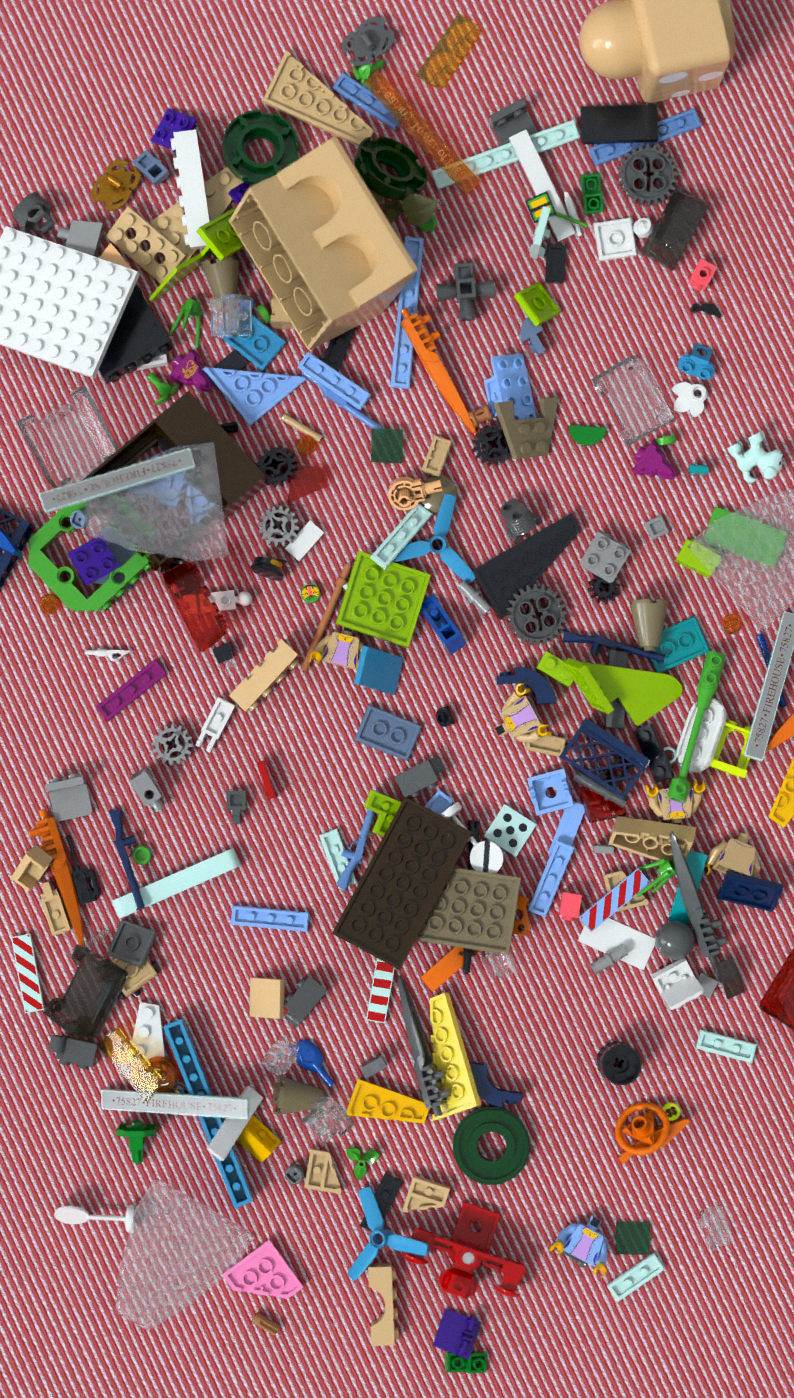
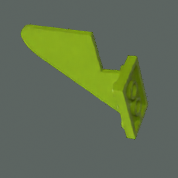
M236 207L199 227L196 232L207 246L200 254L175 267L149 297L151 302L166 294L200 266L202 261H206L213 254L222 261L245 248L229 223V219L236 210Z
M570 658L563 662L593 708L610 714L614 710L611 703L618 698L636 726L645 722L682 694L680 682L673 676L665 673L581 662Z

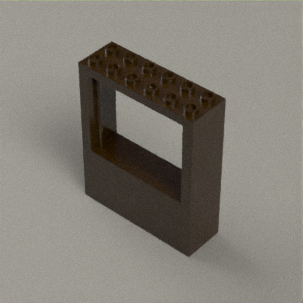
M189 391L83 479L86 480L131 466L156 444L166 455L190 448L195 468L183 471L182 473L214 509L162 554L155 549L108 495L94 499L98 504L97 508L103 515L108 514L111 524L116 529L120 528L123 532V537L129 543H134L137 553L141 557L145 556L149 561V566L154 571L158 570L160 573H163L265 486L266 475Z

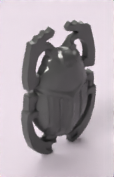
M381 17L369 18L356 29L358 34L355 35L353 31L345 37L341 43V48L344 55H347L346 49L355 53V61L350 59L352 65L360 68L374 60L371 55L374 54L375 57H378L390 49L395 37L393 30L389 31L384 28L385 19ZM372 22L378 23L377 25H374V24H373V25H367V26H365L366 24L372 23ZM386 37H388V38H389V39H388V43H387L386 47L382 50V48L384 47V45H385V43H386ZM353 38L351 47H348V41ZM359 57H367L365 61L358 60Z

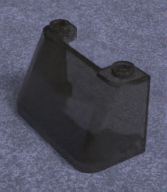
M77 944L72 953V961L79 965L63 999H52L47 1004L44 1014L69 1034L93 1039L101 1033L127 980L128 973L119 965L85 946Z

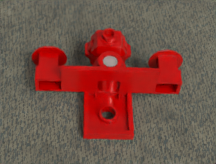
M464 1201L451 1239L414 1227L412 1239L427 1243L429 1248H435L448 1253L450 1260L454 1263L453 1266L440 1273L438 1282L443 1291L466 1299L475 1295L478 1284L472 1275L473 1270L486 1266L504 1274L501 1285L494 1284V1288L499 1293L508 1297H519L521 1295L516 1289L519 1280H522L526 1266L488 1252L501 1214ZM474 1221L481 1223V1229L478 1232H473L470 1228L471 1223ZM401 1252L402 1256L411 1263L417 1265L429 1263L428 1260L424 1259L423 1255Z

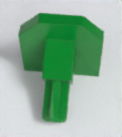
M131 1121V1124H119L116 1128V1135L129 1137V1149L132 1151V1162H135V1164L143 1162L145 1137L154 1136L158 1131V1124H142V1121Z

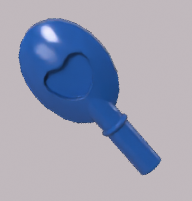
M299 1041L294 1048L297 1062L306 1070L316 1071L326 1085L331 1087L335 1082L322 1067L323 1056L319 1048L311 1041Z

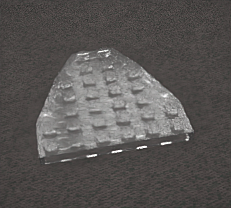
M214 442L175 446L142 461L145 462L190 448L195 463V468L83 502L87 535L121 545L126 549L150 554L156 553L165 555V557L181 558L186 561L229 557Z
M794 488L768 495L714 520L688 545V548L761 631H765L791 606L794 600Z
M156 1177L134 1211V1218L119 1269L115 1312L149 1331L185 1309L223 1278L222 1274L239 1262L254 1239V1234Z

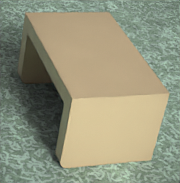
M34 845L25 854L11 879L29 892L39 882L54 858L37 845Z

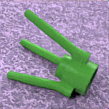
M186 299L185 305H182L181 311L168 335L171 336L183 314L185 317L182 329H185L188 319L195 318L196 315L195 348L198 349L203 310L200 309V302Z
M662 858L657 862L639 867L641 871L659 866L657 871L660 876L638 892L637 897H640L653 886L655 887L651 892L655 893L671 877L676 875L674 862L671 859L666 861L665 858Z

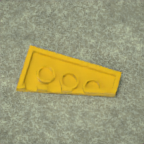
M794 757L768 818L783 829L794 816Z
M358 1078L345 1116L425 1123L430 1108L426 1109L423 1101Z

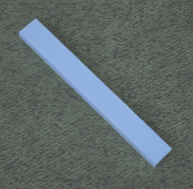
M405 237L404 247L418 270L399 293L390 388H410L413 345L400 324L405 320L400 311L407 307L411 315L417 313L424 238Z

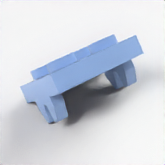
M565 769L527 778L529 793L532 797L531 801L537 816L574 807ZM554 787L557 790L554 798L546 796L547 788Z

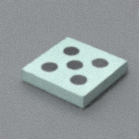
M504 804L484 837L516 857L537 824Z

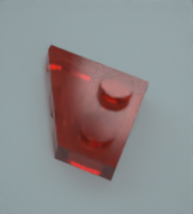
M294 465L298 468V471H293V474L296 476L295 478H289L291 483H289L288 502H294V500L301 497H306L313 492L327 488L329 467Z
M579 787L578 792L589 823L626 815L625 806L622 808L609 799L606 801L605 797L596 792L585 790L586 787Z

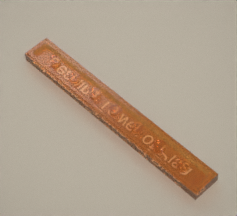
M378 70L364 82V85L466 196L481 183L474 173Z

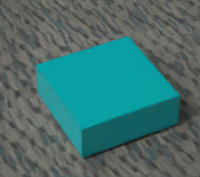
M690 465L687 468V475L706 476L709 472V467L704 465Z

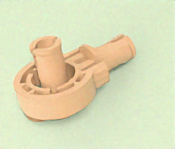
M409 477L397 478L389 486L388 499L396 509L404 511L413 509L419 502L426 501L427 494L443 492L441 479L424 483L421 481V478L415 480Z

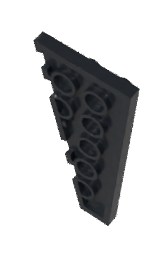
M572 513L472 570L500 620L508 612L505 608L511 607L508 600H515L512 594L519 595V588L525 591V585L531 587L560 552L579 533L581 529Z

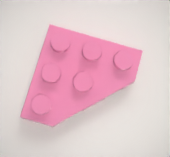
M270 1239L222 1274L233 1291H245L288 1299L304 1287Z

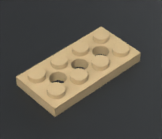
M127 206L106 235L111 242L159 283H162L175 267L179 266L187 257V254L130 206ZM130 228H133L136 231V237L134 239H131L128 236V230ZM145 240L149 241L151 245L148 251L142 248V243ZM160 252L165 256V261L161 264L156 259L157 254Z

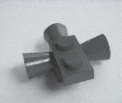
M473 263L454 264L455 286L436 283L437 301L442 302L456 298V302L460 303L458 320H476L477 316L473 302H476V296L495 298L494 279L475 284Z

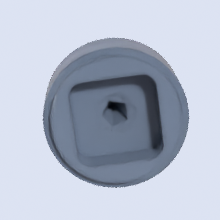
M75 510L70 516L71 525L76 529L88 527L90 524L88 512L85 510Z

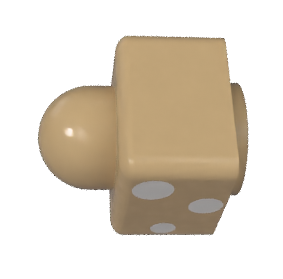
M611 0L604 2L594 8L582 24L579 35L582 57L586 64L602 77L626 79L636 76L640 95L647 103L717 89L720 86L728 63L735 53V33L729 0Z

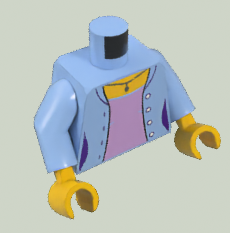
M591 1215L587 1225L578 1221L576 1224L572 1223L560 1231L555 1243L550 1246V1251L556 1247L558 1249L556 1256L565 1251L592 1266L596 1264L597 1266L593 1270L594 1276L597 1270L602 1272L601 1278L606 1273L607 1241L604 1239L603 1233L597 1231L601 1223L600 1219Z

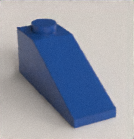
M432 594L424 599L420 610L444 647L452 655L464 647L466 643L435 596Z

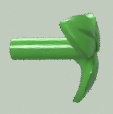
M380 59L372 66L367 64L359 69L353 66L354 76L357 80H361V85L370 91H376L373 85L368 82V78L385 66V63Z
M150 373L147 377L158 388V392L162 396L154 403L155 405L169 401V396H174L179 388L180 383H175L171 388L169 384L161 382L154 373Z
M349 1147L346 1150L350 1160L358 1161L353 1169L358 1180H361L367 1173L368 1169L365 1163L373 1164L380 1156L379 1152L375 1150H367L364 1156H361L359 1148Z

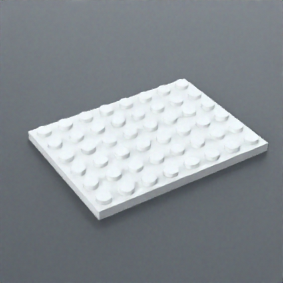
M5 226L0 238V345L95 379L140 273Z

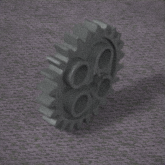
M648 143L644 149L641 145H638V151L631 148V154L626 152L624 155L627 160H620V163L624 166H618L617 170L622 172L616 176L622 179L618 182V185L624 186L621 193L628 192L626 199L630 196L633 197L632 203L639 200V206L646 202L647 207H649L652 201L656 206L658 199L663 203L665 201L664 196L669 198L671 196L669 191L676 189L672 184L678 183V180L674 179V177L679 175L678 172H674L678 165L671 164L675 158L668 159L669 151L665 154L662 153L664 147H661L658 151L656 150V144H654L652 149H650ZM646 158L649 159L648 174L652 175L648 180L649 192L646 191L647 176L644 175L647 171ZM636 161L640 162L642 169H635L633 163ZM658 161L661 164V169H655L652 162ZM634 181L642 182L643 188H635ZM653 181H660L662 184V188H655L653 186Z
M533 584L532 589L529 585H525V591L519 588V595L512 594L515 598L514 601L508 600L511 607H506L505 609L510 611V614L505 615V617L510 618V621L506 625L513 626L509 631L511 633L517 632L514 636L516 639L522 636V643L528 639V645H532L533 641H535L536 646H539L541 640L546 645L547 638L554 641L553 634L560 636L557 630H564V627L560 624L561 622H567L566 619L562 618L563 615L567 614V612L562 611L566 604H560L563 598H556L558 592L554 591L551 593L552 587H547L544 590V584H541L539 589L537 584ZM544 597L546 599V605L545 607L540 608L538 605V601L540 598ZM531 598L533 599L535 611L540 612V615H538L537 618L532 617V615L535 614V611L530 602ZM526 603L528 605V611L527 613L522 614L520 611V607L522 604ZM546 616H551L552 623L549 626L544 624ZM538 621L542 626V631L539 630ZM528 622H533L534 629L531 632L526 630Z

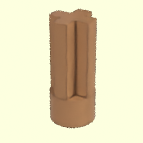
M256 1312L251 1321L274 1336L280 1328V1325Z

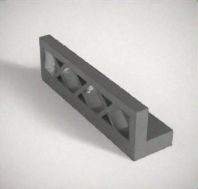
M609 650L607 665L627 668L628 652ZM616 698L611 703L614 710L610 714L605 713L604 728L624 729L625 708L620 700Z

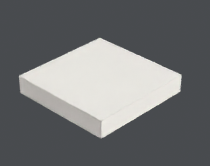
M631 218L593 223L599 262L637 256Z

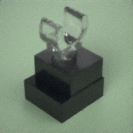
M231 642L212 649L218 663H225V673L227 676H230L228 672L230 667H234L235 671L239 672L238 667L231 660L232 655L230 651L234 650Z

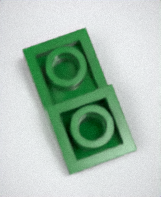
M600 173L580 175L584 214L604 212Z
M445 1351V1371L447 1373H486V1352L472 1351L468 1360Z

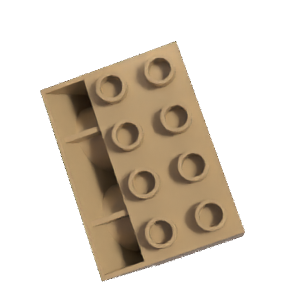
M336 136L281 170L277 175L249 187L229 219V223L280 306L292 321L293 327L308 351L381 315L418 270Z

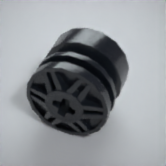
M609 1042L597 1054L596 1064L598 1071L604 1078L615 1085L631 1084L641 1073L642 1062L640 1055L635 1049L623 1042ZM616 1058H618L619 1060H621V1061L619 1062V1066H616V1065L614 1064V1063L616 1062V1060H615Z

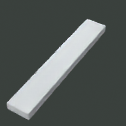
M527 130L509 137V141L535 195L537 196L548 191L555 211L567 215ZM556 215L548 217V222L558 242L575 234L569 220Z

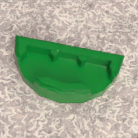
M568 425L570 436L577 444L582 446L595 445L601 441L606 432V428Z

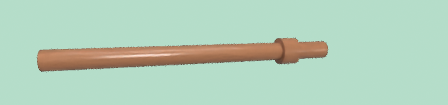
M345 564L340 577H337L336 587L300 668L306 672L311 664L309 662L310 655L322 639L343 590L342 586L348 582L347 578L353 567L351 565Z

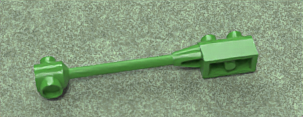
M707 651L696 688L698 691L697 713L679 777L672 778L667 795L668 799L676 802L686 803L691 783L686 778L705 710L718 688L726 656L722 653Z

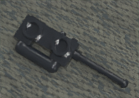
M68 835L66 839L68 840L75 869L72 871V876L76 885L80 904L96 901V897L101 895L95 870H88V867L80 869L71 836ZM87 878L90 880L92 891L89 889Z

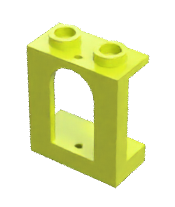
M727 720L714 758L708 767L745 778L750 758L744 757L743 754L751 727L745 726L743 729L737 727L738 723ZM732 731H738L744 736V745L736 767L718 761L725 739Z

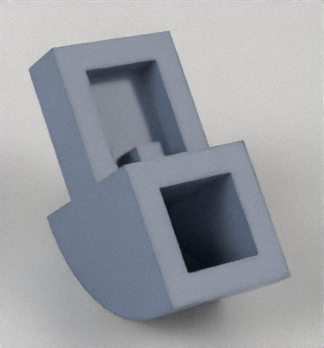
M147 149L133 161V164L154 187H157L170 175L169 171Z
M527 317L520 329V342L523 345L529 341L528 347L531 353H536L537 357H540L546 351L538 338L542 334L543 329L540 325L536 327L530 318Z

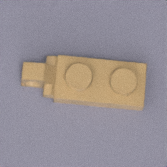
M50 881L42 883L44 893L40 894V900L52 936L72 930L60 893H58L57 889L53 890Z

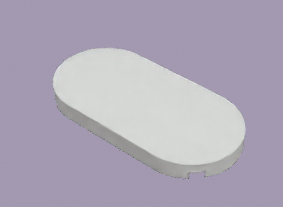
M712 698L705 710L689 772L698 773L705 770L714 758L727 718L725 707L716 699ZM697 702L690 709L676 750V757L681 767L698 709Z

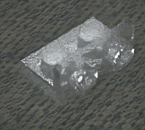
M721 1204L699 1211L701 1217L698 1218L701 1229L705 1228L707 1236H704L708 1248L711 1247L713 1251H717L719 1247L734 1243Z

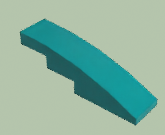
M689 851L686 861L698 889L708 855ZM678 884L668 921L677 920L688 924L689 918Z

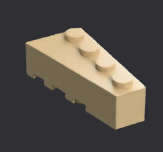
M282 639L278 641V647L270 650L263 659L264 661L256 665L250 672L251 675L245 677L229 695L245 712L248 710L252 712L259 705L257 701L262 696L265 698L272 691L270 687L275 682L279 684L286 677L284 673L288 669L292 670L299 663L297 660L299 658L298 654Z

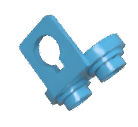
M695 343L691 355L685 354L679 358V369L684 373L704 380L711 379L715 374V366L709 362L712 349ZM697 350H703L707 354L701 356Z

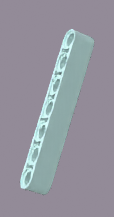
M234 848L140 888L144 905L148 907L241 866ZM132 892L112 901L119 919L136 912L137 906Z

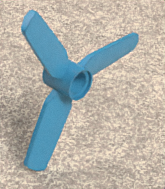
M451 494L444 495L433 528L434 536L430 537L428 542L420 540L407 544L393 562L425 556L432 551L439 553L441 560L463 581L466 580L468 583H471L476 578L472 570L453 549L446 547L444 537L449 531L456 501L455 496ZM435 539H440L442 542V546L438 550L432 547V542Z
M365 1187L359 1190L366 1221L372 1233L369 1236L370 1243L365 1246L348 1271L352 1280L356 1281L377 1257L381 1247L389 1246L398 1251L423 1256L428 1255L429 1247L427 1243L392 1234L389 1229L384 1228V1219L372 1187ZM380 1234L383 1237V1242L380 1241Z

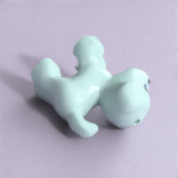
M763 430L748 438L751 447L745 453L741 452L743 450L741 441L727 448L730 455L736 460L737 466L742 471L743 478L747 483L752 484L756 480L750 476V470L754 466H759L761 473L766 479L775 478L777 473L782 470L784 455L779 449L770 452L764 450L762 447V441L765 439Z

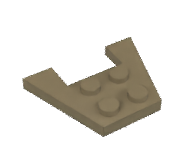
M559 397L540 398L541 418L515 420L513 401L493 403L513 459L548 456Z

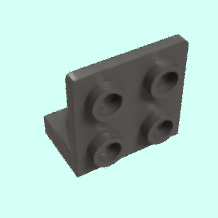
M524 98L490 115L489 123L501 145L510 143L509 137L524 130H527L529 136L538 133L526 110L527 103Z

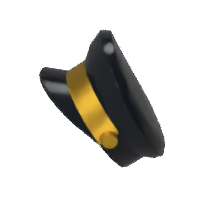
M256 557L250 568L260 576L281 581L284 578L281 568L282 565L287 563V560Z

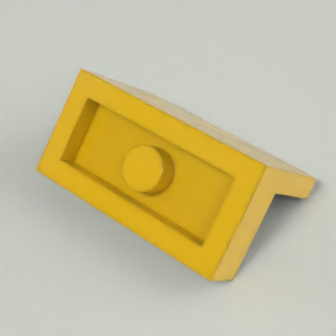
M254 1115L250 1118L237 1139L260 1163L281 1143Z

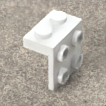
M685 958L679 959L650 975L658 992L671 1010L680 1008L686 1002L696 999L704 993L703 987L694 976Z

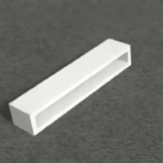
M196 130L173 132L174 138H170L172 150H176L177 157L173 158L174 168L179 169V176L176 177L177 188L182 189L179 202L180 207H184L185 214L181 215L183 226H187L188 234H184L185 244L190 245V250L203 249L207 244L196 231L199 227L209 222L197 132Z

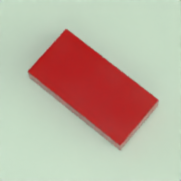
M265 761L258 762L257 767L267 798L269 800L276 798Z

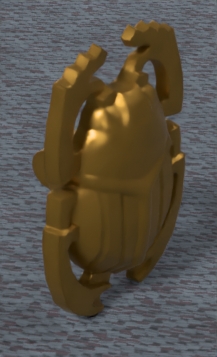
M121 159L113 161L105 170L108 175L103 173L93 185L91 195L94 202H105V209L108 211H115L123 207L132 193L128 189L131 188L134 191L139 184L142 175L136 167L132 168L135 172L125 171L124 165H128V161ZM115 166H121L120 169L112 171ZM132 174L135 176L133 184L131 183ZM100 183V186H99V195H98V194H97V186H98V184ZM122 199H124L122 202H120V203H118V204H114V205L112 204V203L119 202V201H121Z

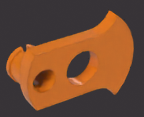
M519 896L518 899L520 901L517 910L522 911L524 916L519 921L515 920L513 934L525 936L531 930L527 912V904L530 900ZM520 927H524L522 932L518 931Z

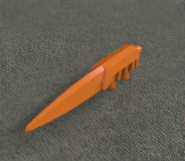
M407 307L400 312L405 320L400 324L420 360L455 413L473 434H476L474 425L438 354L433 352L436 350V346L432 341L441 336L437 330L431 334L427 333L424 324L431 321L429 314L427 313L419 318L417 313L411 315Z
M46 809L39 811L41 820L35 822L37 828L28 830L29 836L31 838L40 835L43 846L39 848L54 858L51 863L52 872L81 949H83V927L72 872L54 817L49 818Z

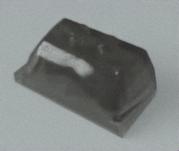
M677 186L640 253L674 271L711 203Z

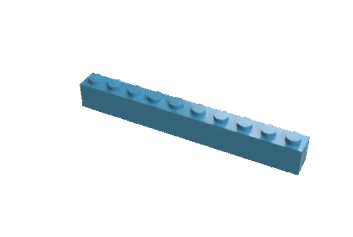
M184 1018L165 1024L163 1026L189 1094L214 1096ZM199 1116L210 1144L224 1122L223 1117ZM233 1145L224 1160L220 1161L216 1156L214 1157L233 1206L238 1208L253 1202L254 1196Z

